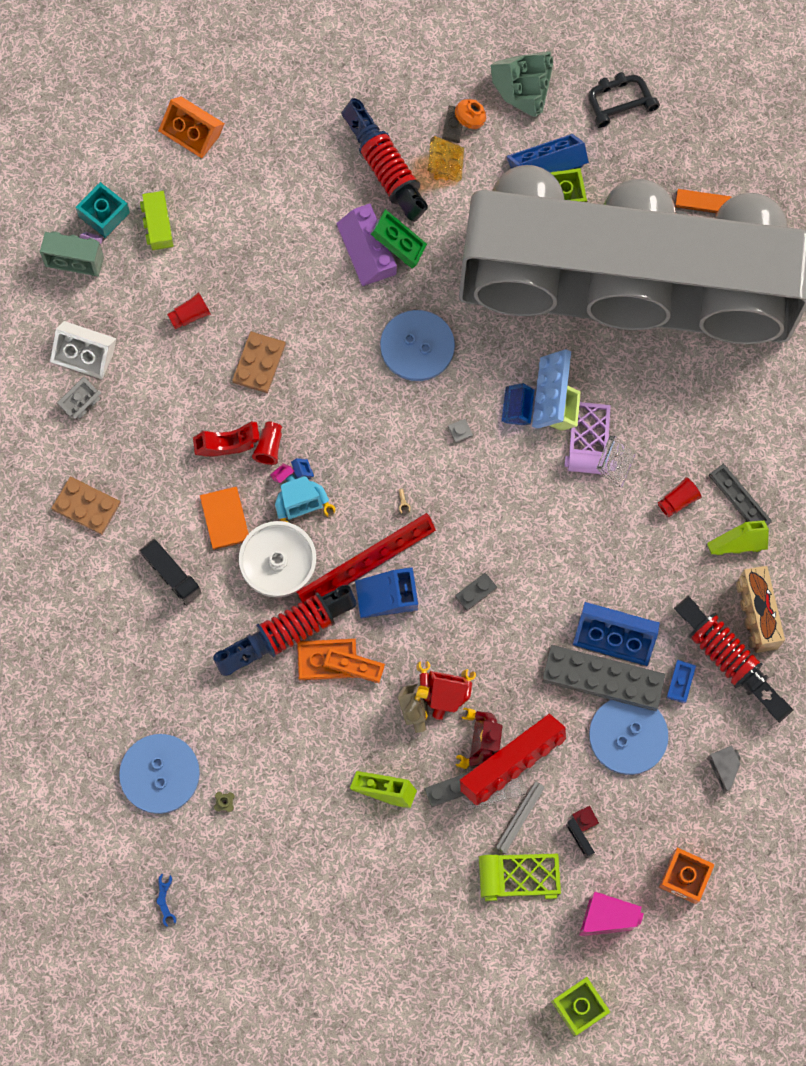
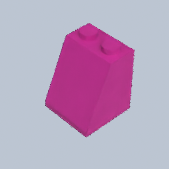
M594 891L590 896L579 935L590 936L632 931L642 922L644 915L641 912L642 907Z

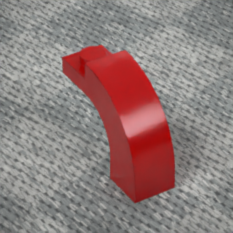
M251 421L229 432L202 431L193 437L195 455L214 457L250 450L254 448L253 443L260 440L258 424Z

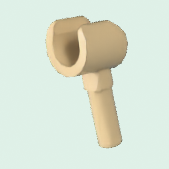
M399 489L401 500L399 512L402 514L401 507L406 506L409 513L411 507L406 503L403 489Z

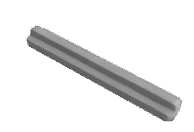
M534 782L496 845L498 851L506 853L543 792L544 786L542 784Z

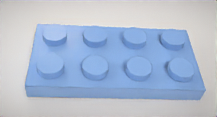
M567 349L540 357L532 427L534 428L546 427L563 422L571 359V351Z

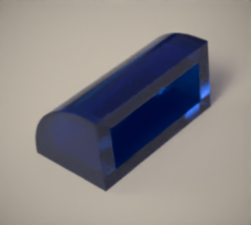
M524 383L506 386L502 422L515 425L531 424L535 389Z

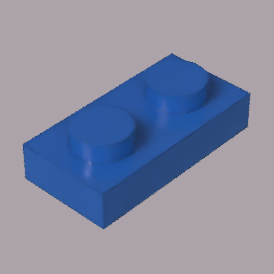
M680 660L676 661L666 698L686 703L696 665Z

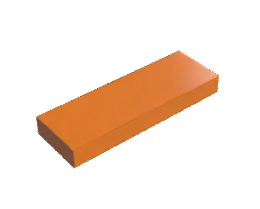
M678 189L675 208L717 213L720 207L732 196Z
M329 647L323 667L380 684L385 664Z

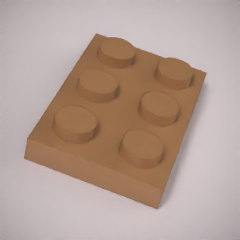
M250 331L232 382L268 393L286 342Z
M70 476L51 509L103 535L121 502Z

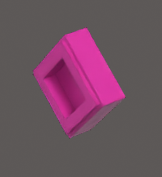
M282 464L270 474V477L275 482L281 483L294 470L291 466Z

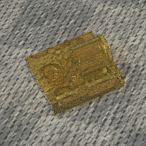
M436 136L430 139L428 171L434 173V179H444V181L450 179L455 182L462 180L464 147Z

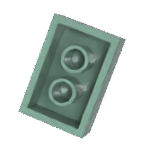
M56 231L45 232L40 254L45 267L99 277L104 259L100 242L93 238L82 239L76 235H62Z

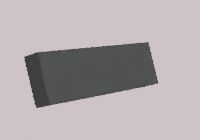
M724 463L708 475L747 522L765 521L766 525L772 522Z

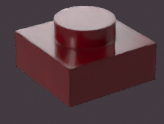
M591 806L572 814L582 832L599 824Z

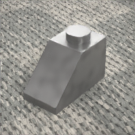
M732 745L708 756V760L724 794L731 790L741 760L739 752L736 749L734 750Z

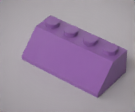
M371 204L353 209L336 223L362 286L394 276L397 273V265L391 252L370 234L377 222Z

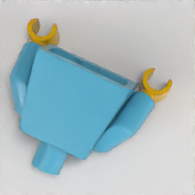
M291 474L286 478L287 483L281 485L282 491L278 493L275 502L278 519L283 522H288L286 517L290 520L323 508L322 504L325 507L323 514L326 517L329 516L326 511L327 508L332 509L333 513H335V507L328 503L330 500L321 485L314 481H309L305 476L297 479L295 474Z

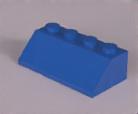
M574 134L506 156L511 169L522 165H533L541 167L548 172H557L572 168H582L584 164L589 163L585 142Z
M584 602L573 645L648 666L658 636L660 623Z

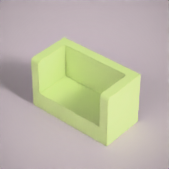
M567 386L564 420L549 426L562 431L578 426L581 391Z

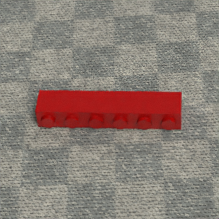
M549 713L461 778V792L476 806L487 801L492 794L503 789L508 782L516 779L527 768H531L536 761L547 756L556 746L563 744L566 739V727Z

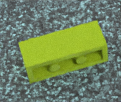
M164 191L142 194L143 201H140L141 211L145 212L146 215L143 218L144 229L148 228L149 233L145 234L147 245H151L152 251L174 247Z

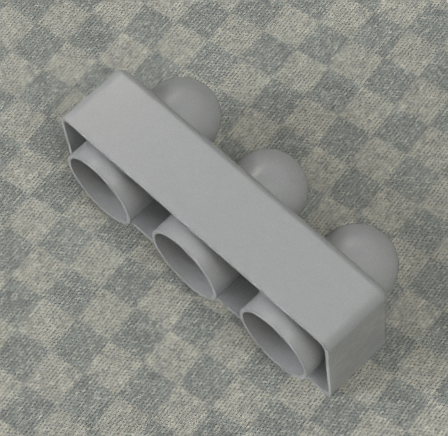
M533 165L517 166L505 172L497 180L492 191L479 190L471 196L459 300L464 303L482 305L492 311L512 316H536L549 313L594 319L603 325L624 330H646L660 327L705 333L717 340L736 344H757L768 341L783 343L791 339L806 310V230L789 228L781 207L771 198L759 193L736 195L720 207L715 218L676 214L673 200L662 186L650 180L632 179L625 181L608 194L603 204L564 200L562 188L550 172Z

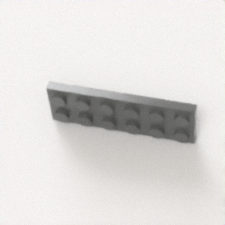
M551 645L542 682L657 712L665 673Z

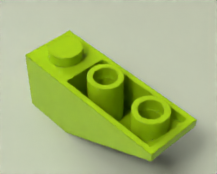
M765 521L744 522L708 542L707 547L710 553L715 555L768 550L769 529Z

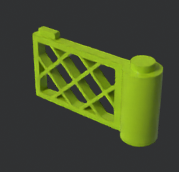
M558 853L478 856L481 898H485L486 902L497 901V897L544 895L545 899H557V895L561 894ZM554 858V868L549 872L541 863L545 859ZM526 859H531L536 864L530 873L521 865ZM503 860H511L517 865L511 873L504 869ZM518 867L527 875L521 883L512 876ZM538 867L547 874L541 882L532 876V873ZM529 877L538 885L533 891H528L523 886ZM548 877L555 881L556 890H548L542 885ZM509 878L518 885L513 892H505V882Z

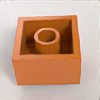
M677 847L673 851L659 888L697 904L701 900L715 864Z

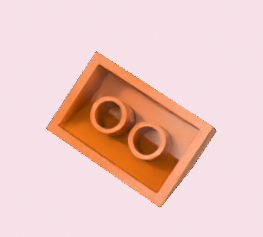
M180 96L170 100L158 131L200 158H203L219 138L225 123Z

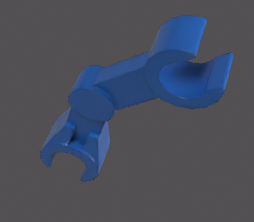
M163 874L159 876L157 904L160 906L164 916L163 924L168 927L166 923L168 917H172L175 924L177 922L176 917L170 913L166 904V895L172 884V877L170 875L169 882L164 884L162 883Z

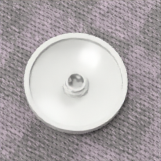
M273 521L256 527L247 535L239 552V566L243 578L253 590L268 597L281 598L295 594L309 583L316 569V550L311 538L300 527L288 522Z

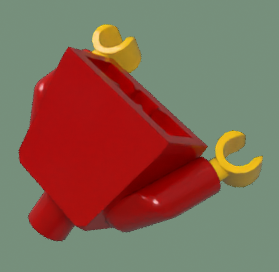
M419 661L416 668L421 672L419 674L420 686L429 688L427 699L424 700L427 701L430 708L434 709L432 717L443 720L446 711L456 712L459 707L470 699L472 690L471 680L476 677V673L472 671L470 677H468V669L462 671L461 677L430 671L428 674L427 670L430 668V663L426 661V668L423 669L421 661Z

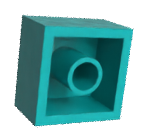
M101 182L75 207L78 217L104 238L130 214L128 203Z

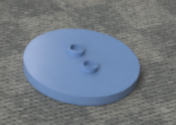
M412 310L397 315L386 325L381 336L380 348L385 364L393 373L407 380L424 381L438 376L449 366L454 355L455 341L450 327L442 318L428 311Z
M610 700L602 705L594 715L589 729V741L594 755L606 768L619 774L636 775L650 770L661 760L668 745V728L659 710L656 712Z
M154 734L138 740L129 748L121 762L119 776L122 790L134 806L148 813L164 814L181 808L191 799L199 783L200 769L193 750L184 741L167 734Z

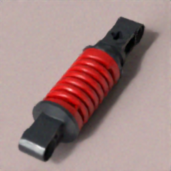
M686 596L674 607L677 613L693 627V631L688 636L689 639H692L695 644H700V649L705 650V655L710 656L711 661H715V665L720 667L721 672H725L727 678L732 677L731 683L735 689L742 686L747 691L746 694L748 696L754 694L778 723L794 711L767 683L769 677L760 670L763 663L753 654L750 655L749 649L742 652L745 649L744 644H740L737 647L740 639L736 638L732 641L735 638V634L730 633L727 635L730 632L729 627L719 631L724 626V622H717L719 617L716 612L706 617L689 596ZM764 690L772 692L770 695L772 697L771 700L762 699L764 696L762 692Z

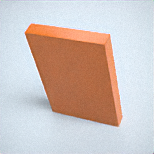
M237 486L200 495L213 550L243 543L249 533Z
M356 638L300 641V643H297L299 681L358 678L323 667L329 647L356 655Z

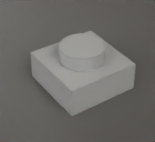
M466 419L448 425L455 444L473 437Z

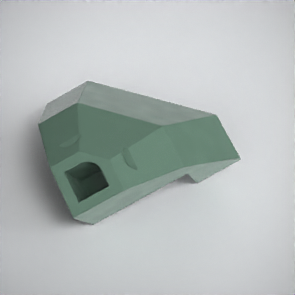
M551 51L514 56L496 61L490 65L492 83L504 101L532 117L543 113L554 63Z

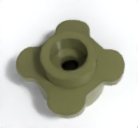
M217 792L215 794L216 804L214 809L217 812L221 810L232 812L234 810L233 800L235 796L232 792L228 794Z

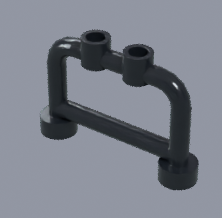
M624 72L616 74L615 80L610 82L608 78L600 79L598 81L599 85L593 87L588 95L590 104L596 114L595 123L598 128L610 124L611 121L608 116L641 105L645 106L647 112L657 110L660 107L658 99L652 97L642 77L638 75L625 76ZM630 82L638 83L644 97L601 110L595 97L597 93H605L612 88L626 86Z

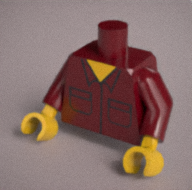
M463 708V710L468 711L466 717H462V719L476 721L470 758L457 755L456 758L461 760V762L455 764L462 769H467L469 765L479 766L500 750L503 725L497 723L498 721L492 713L476 712L474 709Z

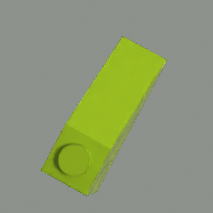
M356 771L350 786L352 791L394 806L411 808L417 792L412 783L407 779Z

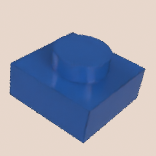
M296 458L291 461L297 479L303 476L308 479L314 477L308 459Z

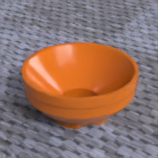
M461 100L455 108V116L463 126L469 129H478L483 126L486 120V112L483 105L477 102V100ZM471 105L475 106L479 111H474Z

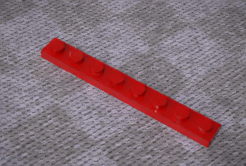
M425 513L296 592L301 603L304 604L306 599L312 597L317 592L322 597L339 586L348 585L436 531L431 517Z

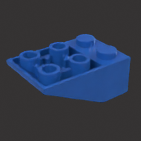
M413 567L391 570L355 581L360 618L418 611Z

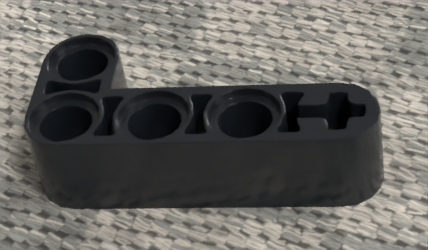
M152 539L139 550L144 559L155 571H158L159 576L167 585L171 586V590L179 599L181 598L186 606L202 594L195 580L190 575L187 576L155 539Z

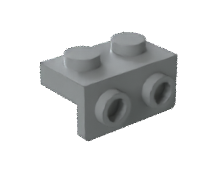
M82 377L56 404L71 419L76 417L80 419L87 412L85 409L90 404L93 406L100 400L99 395L102 392L96 390L85 377Z

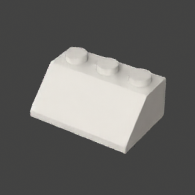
M64 321L56 328L50 362L103 379L114 353L116 338Z

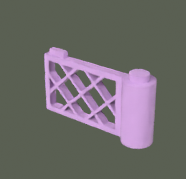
M580 402L579 407L585 408L588 413L582 418L578 415V425L581 423L587 430L580 435L575 427L571 428L569 456H565L564 467H568V471L606 475L611 405ZM598 409L606 410V416L601 420L594 414ZM590 415L597 422L591 427L584 421ZM598 425L605 430V433L601 436H598L593 431ZM589 432L595 438L590 444L583 438ZM579 440L586 446L582 450L574 449V444ZM599 442L604 447L603 452L595 451L592 446Z

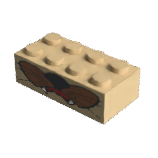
M768 567L744 569L736 582L737 592L742 595L740 605L742 611H745L747 616L745 618V626L747 630L750 629L751 637H749L750 647L754 648L755 653L777 650L785 641Z

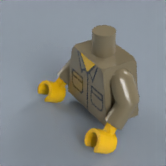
M420 683L404 686L398 695L406 725L413 724L415 733L427 730L425 721L429 715L427 702L424 700L427 699L429 688L420 686Z

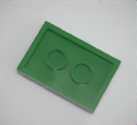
M386 209L381 213L370 233L411 269L417 266L427 246L426 242Z

